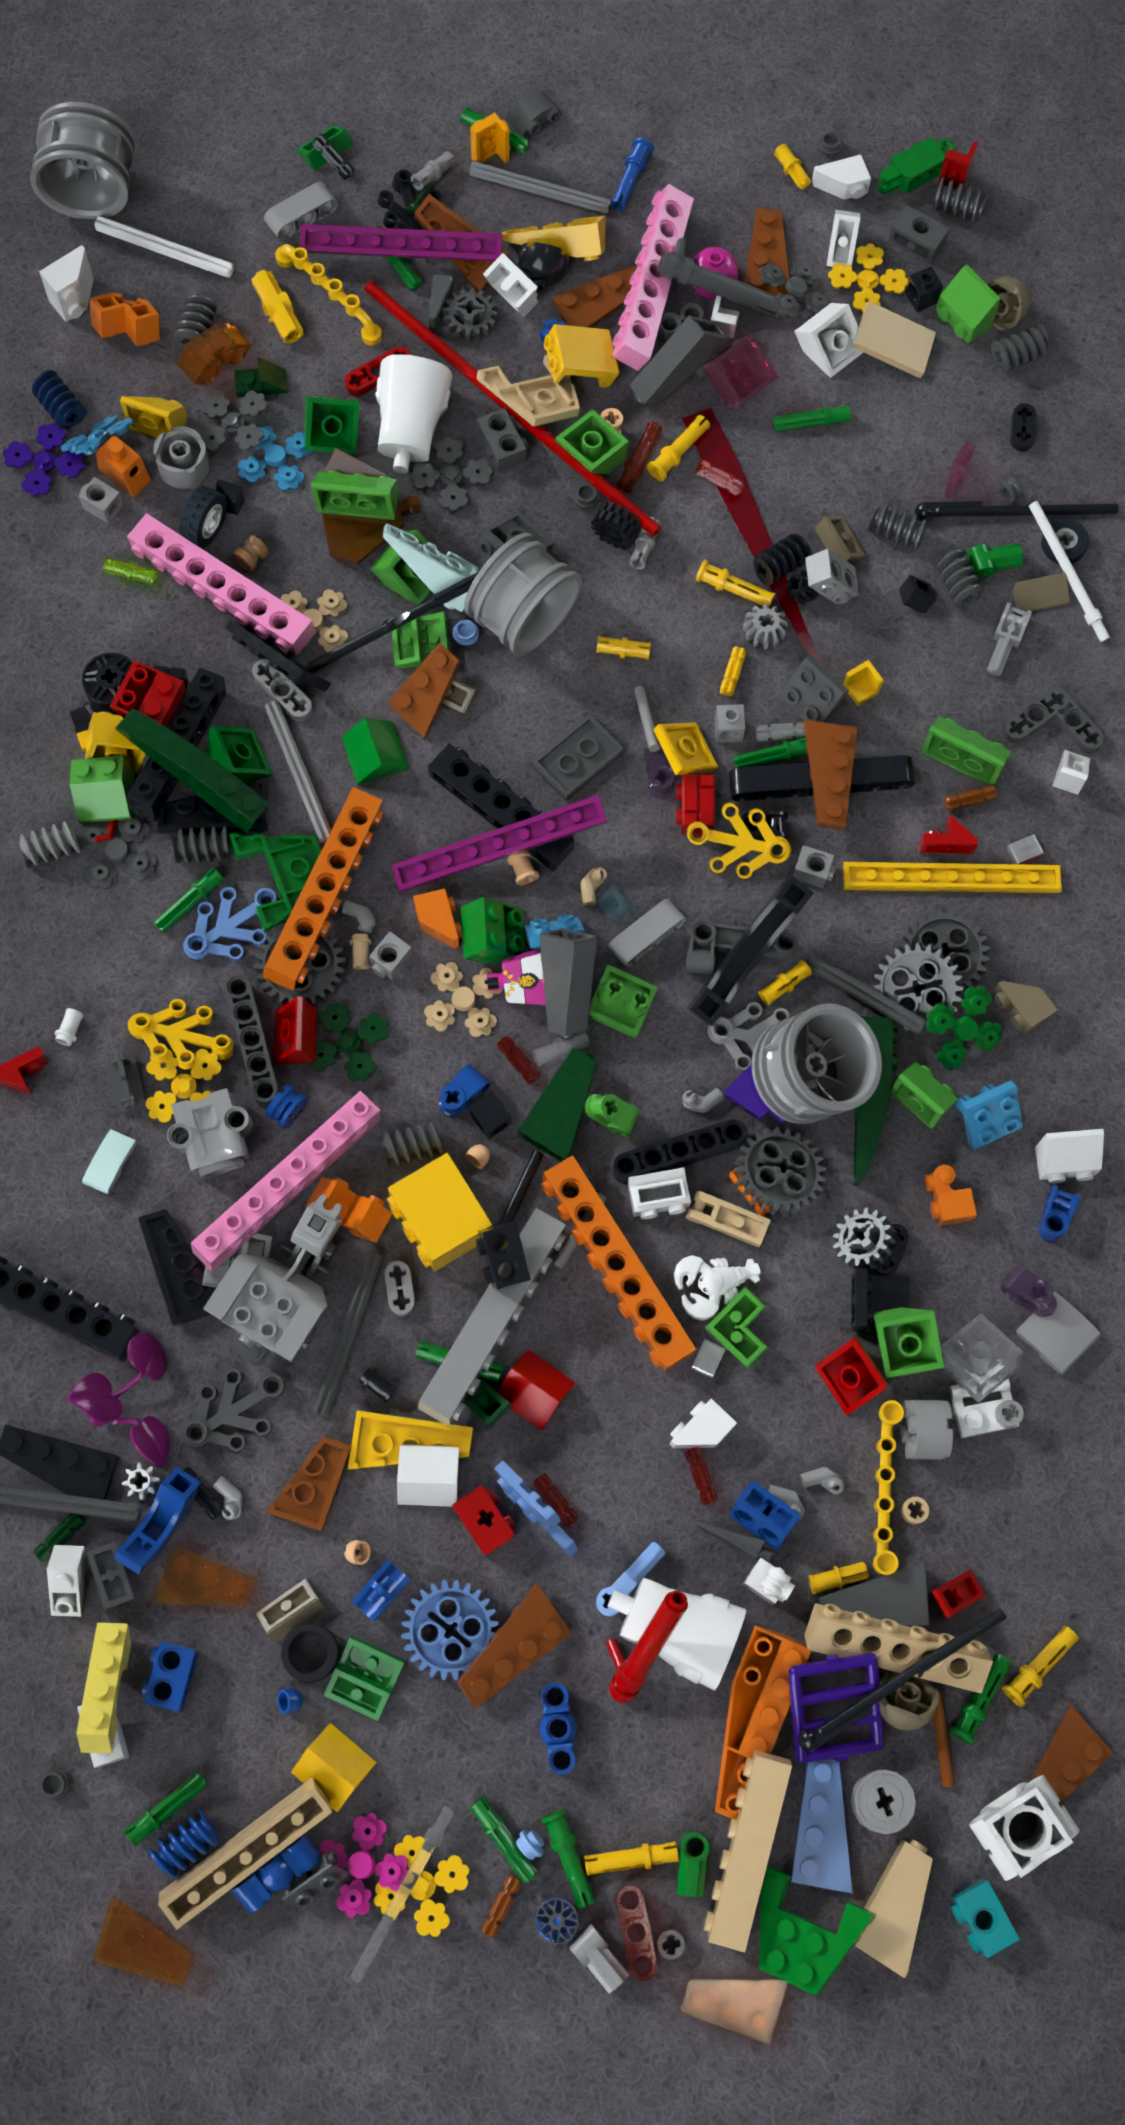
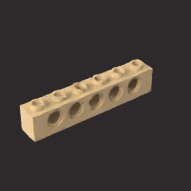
M816 1603L804 1634L807 1648L810 1651L826 1655L837 1654L839 1658L874 1653L878 1657L879 1668L901 1673L927 1656L923 1655L925 1652L935 1651L955 1638L947 1633H941L940 1635L931 1633L919 1626L907 1627L899 1625L896 1621L887 1618L883 1620L871 1618L866 1613L855 1611L854 1613L844 1611L833 1604H825L824 1606ZM840 1629H847L844 1633H836ZM876 1636L873 1640H865L867 1637ZM973 1640L924 1672L920 1678L982 1693L993 1660L988 1648L984 1644ZM900 1643H903V1644H904V1645H903L902 1647H900V1648H894V1646L897 1645V1644H900ZM956 1658H962L958 1662H952Z

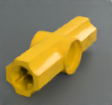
M261 270L257 272L251 279L252 285L261 299L265 315L270 317L268 319L269 322L274 323L284 343L291 344L298 341L304 333L294 314L293 306L285 291L282 292L271 271Z

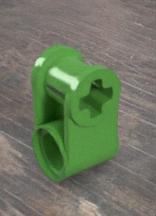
M592 1094L586 1099L584 1105L585 1112L590 1118L605 1126L610 1132L615 1134L617 1131L621 1133L620 1136L626 1138L630 1137L640 1113L637 1107L623 1101L614 1094H606L604 1096Z

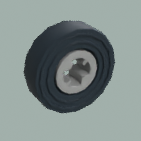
M1066 518L1050 523L1059 541L1062 538H1067V542L1070 540L1069 545H1063L1064 541L1060 543L1071 564L1082 559L1089 544L1087 530L1082 524ZM1043 534L1041 546L1044 554L1050 560L1059 564Z

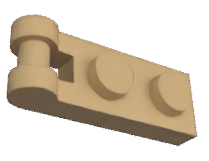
M696 1191L693 1197L695 1203L692 1209L688 1210L686 1219L760 1248L771 1221L770 1219L704 1192ZM705 1206L714 1208L711 1216L703 1213Z

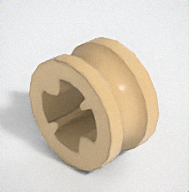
M911 1497L902 1504L901 1515L907 1523L912 1525L920 1524L927 1519L929 1506L924 1499ZM910 1503L912 1506L915 1503L920 1505L919 1511L923 1513L920 1518L918 1515L915 1516V1519L910 1517L911 1511L908 1509Z

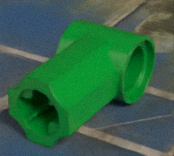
M1018 543L990 548L987 544H980L972 547L967 552L968 558L971 560L970 566H973L975 569L973 575H977L979 579H981L980 576L990 577L996 571L1019 568L1023 564V551Z
M689 1830L681 1836L679 1842L680 1857L676 1893L684 1896L703 1897L707 1855L710 1850L709 1843L699 1831ZM692 1838H698L702 1841V1848L697 1854H690L686 1850L687 1842Z

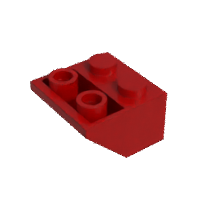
M133 661L110 704V708L123 718L133 708L166 727L186 692L184 681Z

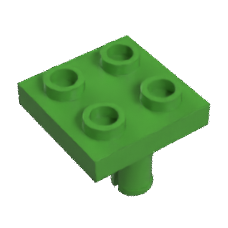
M607 964L590 1002L589 1018L635 1039L658 987Z

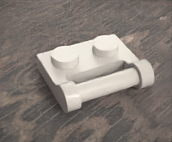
M1007 1375L997 1376V1380L962 1387L959 1384L949 1386L961 1438L1010 1429L1000 1426L995 1419L997 1406L1003 1401L1013 1400ZM1000 1391V1400L964 1407L963 1398ZM1012 1407L1002 1411V1415H1006L1004 1419L1007 1421L1016 1417V1412L1012 1413L1014 1410Z

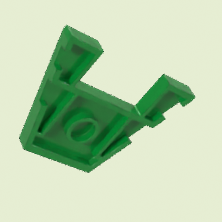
M239 833L229 834L228 840L236 861L264 853L279 891L281 900L256 906V913L264 933L289 918L321 853L316 836L280 835V837H264V834H253V836H239ZM328 886L320 887L324 891H329L331 889Z
M767 1865L761 1888L759 1969L815 1996L819 1995L841 1966L845 1956L860 1940L864 1930L873 1922L876 1913L848 1902L838 1932L835 1933L783 1909L782 1904L791 1875Z

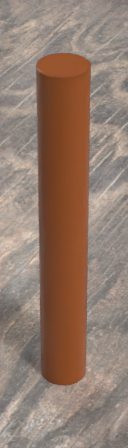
M939 1692V1703L933 1715L942 1787H953L955 1784L942 1692Z

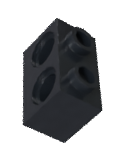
M509 1222L478 1231L479 1238L476 1239V1246L479 1255H484L487 1266L483 1267V1273L487 1284H492V1288L501 1289L531 1280L516 1223ZM496 1234H501L505 1241L504 1246L499 1250H494L491 1246V1240ZM508 1262L512 1267V1272L509 1277L502 1279L499 1276L498 1269L501 1264Z

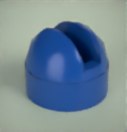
M292 1688L279 1691L277 1703L282 1714H291L300 1710L303 1702L301 1692Z

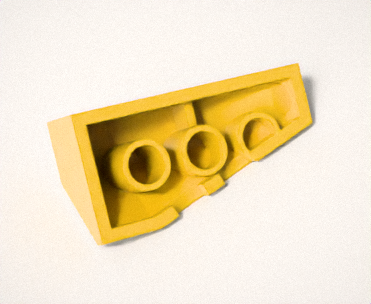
M605 215L574 219L573 222L567 223V226L564 227L562 223L556 222L545 225L540 230H538V226L504 231L501 234L505 242L518 245L527 243V247H533L534 242L550 244L561 248V254L563 255L568 253L569 256L576 258L584 257V261L599 259V255H602L605 251L606 219Z

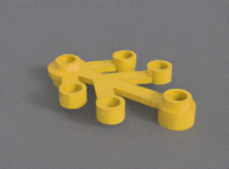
M726 803L722 807V815L731 822L738 835L710 830L702 822H693L687 828V837L695 845L711 841L735 846V848L724 855L714 856L710 859L709 866L715 873L723 872L726 866L751 850L762 852L749 862L742 861L737 864V875L742 879H747L752 875L753 871L769 861L776 864L786 861L791 853L789 842L784 837L774 835L765 821L764 812L758 808L752 809L749 812L748 819L752 825L758 827L765 841L752 837L739 816V809L734 803ZM728 807H734L735 813L732 816H727L725 810ZM756 812L762 815L761 820L758 822L752 820V815ZM701 828L702 835L699 837L693 836V830ZM775 845H781L782 847L781 852L778 854L772 852V848ZM721 860L723 862L720 869L713 868L714 861ZM742 866L749 867V871L745 875L739 873V869Z
M174 999L170 1002L169 1008L153 1015L137 1013L128 1021L130 1034L137 1039L145 1041L151 1052L152 1060L158 1063L164 1062L168 1058V1050L166 1045L158 1043L155 1035L166 1038L178 1059L179 1067L182 1069H191L195 1065L193 1052L186 1050L182 1042L209 1048L212 1053L218 1055V1060L229 1059L234 1053L233 1041L227 1035H218L214 1038L187 1031L199 1025H207L212 1022L213 1011L208 1006H200L196 1010L195 1015L169 1026L162 1025L161 1023L173 1017L181 1018L186 1014V1003L181 999ZM177 1006L182 1007L181 1010H174ZM202 1013L209 1014L207 1017L200 1016ZM157 1051H162V1052H164V1053L161 1054V1055L155 1054V1052H157ZM183 1058L191 1059L187 1062L182 1061Z

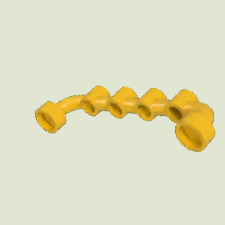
M285 244L276 250V262L280 267L289 268L294 265L299 270H305L310 275L313 284L321 285L328 291V296L331 300L339 301L345 307L347 315L351 317L356 316L364 325L361 330V336L365 344L373 346L381 341V328L374 324L370 316L360 307L359 297L354 294H345L342 282L339 279L330 280L326 276L325 268L322 264H312L308 260L306 249L301 247L294 248L289 244Z
M894 1400L885 1402L879 1409L882 1427L881 1439L876 1445L877 1451L880 1453V1468L875 1474L876 1481L879 1483V1498L874 1503V1508L878 1513V1527L873 1532V1539L877 1543V1554L873 1559V1568L882 1576L891 1575L898 1568L897 1556L888 1550L889 1542L893 1537V1532L889 1527L890 1512L894 1508V1501L891 1498V1482L895 1478V1471L892 1468V1452L896 1449V1442L893 1439V1425L902 1420L904 1409L899 1402ZM882 1441L890 1443L891 1449L889 1451L882 1448ZM882 1470L889 1473V1480L881 1478L880 1473ZM880 1500L888 1502V1510L880 1508ZM879 1530L887 1532L888 1537L886 1540L879 1538Z

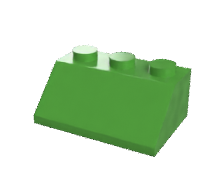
M319 471L311 483L312 493L319 513L395 520L399 497L397 479H392L388 476L370 477L361 473L350 475L341 474L337 471Z
M938 716L928 732L921 753L986 785L994 786L1011 751L1007 750L1001 743L991 742L983 738L981 734L974 730H967L959 726L952 719Z

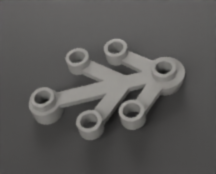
M751 1002L745 1010L730 1019L719 1017L713 1026L708 1025L707 1033L712 1042L724 1044L735 1060V1068L740 1072H744L752 1064V1061L748 1055L742 1053L735 1040L745 1042L753 1053L761 1034L771 1025L779 1022L776 1014L783 1013L786 1018L790 1017L786 1009H776L772 1016L749 1030L739 1029L737 1027L749 1019L757 1020L761 1017V1005L757 1002ZM751 1007H755L758 1009L759 1013L757 1015H751L749 1013V1009ZM723 1027L726 1030V1034L718 1035L716 1029ZM809 1037L808 1048L815 1050V1042ZM738 1060H747L748 1066L740 1067Z

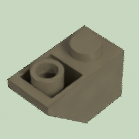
M1001 981L993 991L995 994L994 999L998 1006L1002 1009L1006 1008L1012 1016L1011 1022L1014 1027L1019 1031L1022 1030L1025 1035H1028L1052 1019L1058 1011L1046 993L1039 987Z

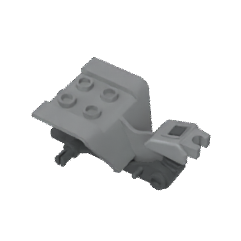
M323 1194L316 1202H312L306 1208L291 1237V1242L296 1244L294 1250L285 1244L280 1246L282 1250L291 1255L286 1265L270 1257L238 1255L203 1308V1310L236 1330L238 1335L234 1340V1347L240 1356L252 1363L260 1362L268 1350L292 1362L301 1347L304 1350L309 1348L308 1344H311L312 1339L308 1338V1335L327 1308L323 1288L313 1282L312 1279L317 1271L326 1276L330 1274V1271L321 1265L325 1259L330 1261L337 1251L338 1246L331 1239L342 1223L340 1214L343 1208L342 1205L336 1203L332 1210H326L324 1205L328 1199ZM310 1259H312V1260H313V1263H312L311 1267L309 1268V1267L307 1266V1267L305 1268V1266L307 1265L308 1261H309ZM304 1268H305V1271L307 1272L306 1275H304V1274L301 1273Z

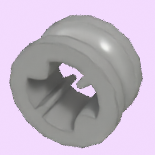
M1014 1400L1003 1401L995 1410L996 1421L1005 1428L1015 1427L1024 1417L1022 1406ZM1008 1407L1014 1409L1012 1413L1016 1412V1417H1013L1010 1421L1004 1419L1006 1415H1002V1411H1005Z

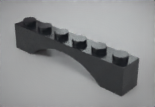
M787 876L686 1009L705 1024L713 1026L761 957L797 916L814 892L794 876Z

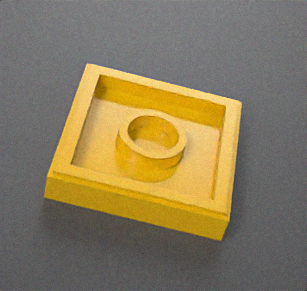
M696 722L658 724L653 729L675 775L711 773L718 768Z

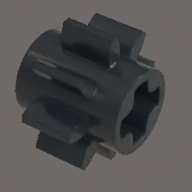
M801 570L800 575L793 574L788 581L787 589L790 592L788 597L797 603L805 605L807 600L813 601L819 594L809 587L807 571Z

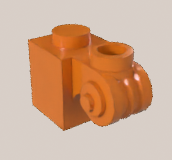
M948 1165L938 1166L933 1173L925 1175L924 1178L926 1190L933 1193L934 1202L930 1203L932 1218L937 1219L938 1226L971 1222L977 1216L971 1188L953 1190L950 1187L956 1177V1173Z

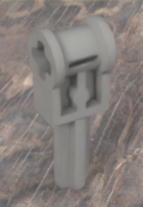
M1007 602L993 637L998 642L987 667V672L992 676L1002 675L1012 647L1018 648L1030 619L1031 610L1023 611L1012 607L1011 603Z

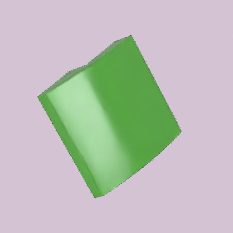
M444 611L418 617L392 631L396 668L419 667L439 643L451 652L448 619Z

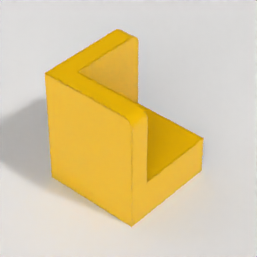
M867 660L846 673L843 686L849 690L848 694L855 704L859 706L880 693L883 678L871 662Z

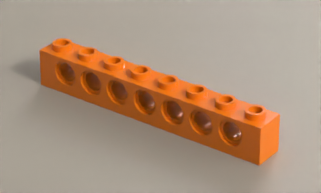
M352 787L265 965L263 978L294 991L298 982L303 984L309 970L305 966L309 959L314 961L320 945L316 943L320 936L325 938L331 922L327 920L330 914L336 915L342 900L338 899L341 891L346 893L351 884L352 877L349 875L352 869L357 871L362 861L363 855L360 854L362 848H368L374 835V833L370 832L373 825L378 827L384 814L380 810L382 799ZM354 820H359V821H361L363 824H362V825H358V824H355L353 821H354ZM342 842H349L353 846H345L342 844ZM332 864H339L343 868L336 869L332 867ZM321 886H328V887H330L332 890H331V891H324V890H322L320 887H321ZM316 908L320 910L321 913L314 914L309 909ZM306 931L310 934V936L304 937L301 936L298 932ZM296 954L299 959L292 960L287 955Z
M572 1155L545 1171L542 1178L544 1182L541 1183L544 1192L549 1198L554 1197L559 1206L556 1207L558 1214L564 1222L567 1220L570 1222L574 1229L571 1233L579 1246H585L589 1253L587 1255L589 1263L594 1270L599 1268L604 1276V1279H602L604 1287L609 1294L614 1293L620 1303L617 1306L625 1319L630 1317L635 1325L633 1332L640 1343L645 1342L651 1351L648 1355L656 1368L661 1366L665 1372L693 1355L697 1349L574 1156ZM566 1187H573L578 1195L574 1198H568L563 1194L562 1190ZM580 1211H589L593 1219L590 1222H583L578 1218V1213ZM598 1234L604 1235L608 1240V1244L598 1246L594 1243L593 1237ZM613 1258L619 1259L623 1263V1269L619 1271L611 1269L608 1261ZM634 1283L637 1285L639 1293L636 1295L627 1294L624 1290V1284ZM642 1307L651 1308L654 1312V1318L650 1320L642 1318L639 1314V1309ZM658 1331L667 1333L670 1339L669 1343H658L655 1339V1333Z

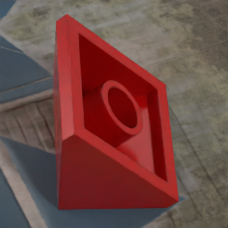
M297 996L275 1011L273 1065L315 1062L317 1009L303 997Z
M857 1337L814 1366L846 1416L882 1394L889 1387Z
M527 1350L511 1368L497 1393L512 1405L510 1408L540 1430H543L576 1382L530 1350Z

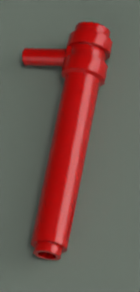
M673 1591L666 1594L627 1660L624 1658L617 1639L607 1641L606 1646L617 1669L609 1683L610 1695L615 1701L627 1703L634 1700L647 1680L648 1671L688 1608L687 1597L684 1593Z

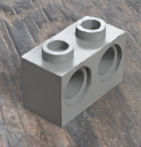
M827 548L805 558L809 587L835 604L846 603L850 598L859 595L855 567Z

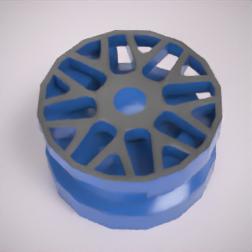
M290 1084L283 1087L285 1092H278L265 1113L269 1119L277 1120L278 1125L283 1129H287L294 1123V1118H298V1115L303 1112L308 1103V1097L302 1093H296V1088Z
M552 1897L543 1901L538 1907L535 1916V1924L539 1936L546 1942L554 1945L563 1944L571 1940L576 1934L579 1925L578 1914L574 1905L561 1897Z

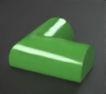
M744 1287L705 1329L740 1363L749 1369L768 1348L747 1328L766 1306Z

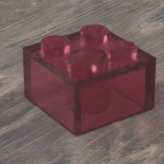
M752 333L738 338L701 366L729 410L741 406L778 378L777 373Z

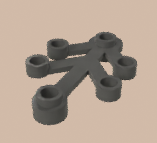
M229 1369L224 1375L225 1386L218 1412L208 1420L210 1402L216 1399L217 1390L210 1384L203 1385L199 1389L200 1400L195 1418L188 1421L182 1429L184 1443L194 1449L202 1448L207 1443L229 1447L233 1452L238 1453L246 1447V1440L242 1435L233 1434L228 1436L213 1430L222 1425H228L254 1431L260 1437L269 1435L272 1426L267 1419L260 1418L256 1420L239 1415L267 1397L270 1399L280 1397L285 1390L282 1378L276 1374L266 1375L261 1380L260 1388L232 1404L236 1388L242 1382V1374L237 1369ZM231 1373H237L239 1376L235 1383L228 1381V1376ZM271 1382L278 1383L279 1387L276 1392L268 1391V1385ZM210 1388L213 1390V1395L206 1399L203 1397V1391ZM261 1422H265L268 1425L267 1431L263 1433L257 1430V1426ZM194 1429L202 1430V1436L199 1439L192 1438V1431ZM235 1438L242 1439L240 1448L232 1447V1441Z

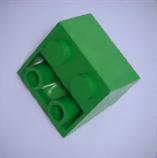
M485 897L461 906L464 959L478 963L502 962L505 958L526 953L522 908Z

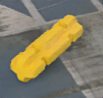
M735 646L732 650L720 687L722 695L731 697L734 694L747 653L744 648Z

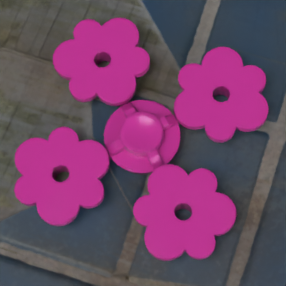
M373 1813L368 1814L367 1817L359 1816L354 1820L355 1831L352 1833V1838L354 1841H359V1846L362 1850L353 1853L349 1858L347 1854L343 1853L345 1850L342 1843L335 1844L330 1839L324 1840L320 1845V1850H318L321 1856L325 1852L331 1853L334 1851L339 1857V1863L336 1864L337 1867L342 1869L348 1865L350 1874L356 1878L350 1885L345 1884L341 1886V1895L336 1901L337 1907L342 1911H346L347 1916L351 1918L355 1917L357 1913L364 1915L370 1910L368 1900L371 1898L372 1893L369 1889H365V1885L361 1880L369 1878L374 1870L376 1875L380 1877V1886H389L393 1891L401 1890L404 1886V1880L410 1878V1871L406 1869L408 1860L405 1856L398 1855L394 1857L392 1854H387L384 1857V1862H379L375 1866L374 1857L367 1852L374 1845L380 1846L383 1843L382 1835L387 1831L386 1823L383 1820H378L377 1816ZM367 1829L371 1830L369 1835L366 1833ZM391 1869H394L395 1871L393 1875H391L390 1873ZM353 1896L356 1897L355 1902L352 1901Z

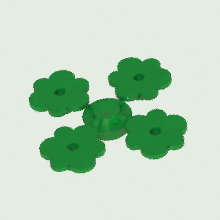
M983 986L966 989L964 993L965 998L961 1001V1006L965 1008V1013L968 1016L959 1018L956 1023L953 1017L954 1010L951 1007H946L943 1003L936 1004L933 1011H929L926 1015V1018L929 1020L926 1024V1029L931 1033L937 1032L942 1035L946 1032V1029H951L954 1026L953 1032L956 1038L951 1042H944L942 1050L936 1056L937 1060L943 1063L945 1069H950L952 1066L959 1068L963 1065V1057L967 1054V1049L963 1047L961 1040L969 1041L975 1038L974 1045L977 1048H982L985 1052L993 1050L995 1044L1001 1041L999 1034L1002 1028L1000 1024L984 1021L982 1026H978L972 1018L978 1013H985L986 1006L992 1000V996L986 992Z

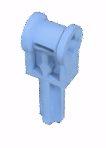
M652 1542L611 1587L600 1591L596 1601L600 1613L605 1616H614L619 1613V1611L612 1608H604L605 1600L603 1596L611 1597L614 1589L629 1595L640 1583L641 1579L665 1555V1551L660 1545Z

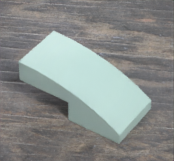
M110 1129L95 1153L82 1179V1183L108 1194L120 1177L122 1166L134 1150L136 1140Z

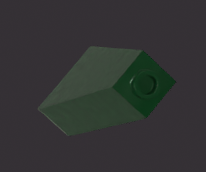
M575 1048L571 1049L518 1129V1137L559 1162L571 1156L585 1108V1101L588 1098L597 1062L592 1054L583 1049H580V1051Z

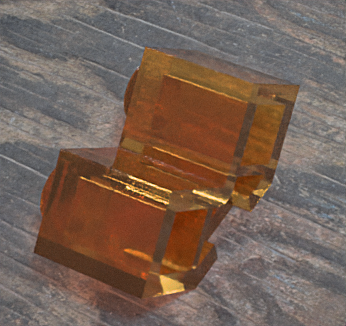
M216 323L187 343L182 349L181 356L176 364L194 384L210 385L223 364L239 365L252 344L234 324Z

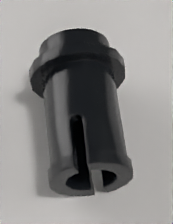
M368 1368L359 1379L362 1388H368L387 1403L396 1392L397 1387L377 1374V1369L372 1370Z

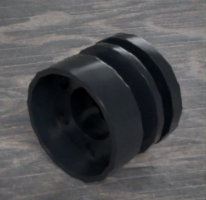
M103 653L95 656L86 664L82 672V685L93 712H110L113 715H119L110 708V704L133 663L127 656L119 653Z

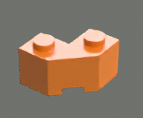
M114 292L90 298L91 325L101 338L114 337L115 335L126 333L136 346L160 341L159 314L148 300L140 298L136 302L123 299V294Z
M321 1177L305 1207L307 1208L312 1202H316L323 1194L328 1199L324 1205L326 1210H332L336 1203L342 1205L343 1209L340 1214L342 1223L340 1226L347 1228L351 1234L361 1239L377 1243L393 1214L383 1207L385 1202L373 1195H370L369 1198L356 1195L348 1189L349 1183L338 1177H334L333 1180Z

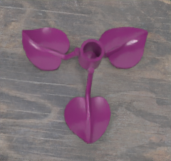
M146 1332L135 1335L128 1343L127 1354L129 1361L134 1368L140 1370L134 1379L111 1395L112 1386L110 1381L100 1373H91L77 1382L71 1390L67 1401L80 1408L96 1427H101L109 1422H112L114 1426L120 1423L135 1424L136 1426L130 1430V1437L134 1447L151 1464L162 1468L166 1463L169 1449V1437L165 1426L153 1416H146L142 1421L139 1418H120L123 1405L117 1399L139 1382L145 1374L149 1379L156 1381L165 1373L167 1364L164 1350L158 1340Z

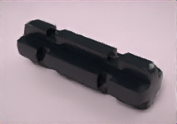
M319 134L313 140L312 145L317 151L321 150V155L335 170L338 169V174L346 180L353 174L354 168L348 162H344L345 158L332 144L329 145L327 143L329 140L323 134Z
M190 1467L183 1470L192 1477H197ZM197 1479L201 1484L194 1499L200 1507L205 1508L204 1512L208 1517L214 1520L222 1514L223 1507L217 1500H213L215 1497L203 1482Z

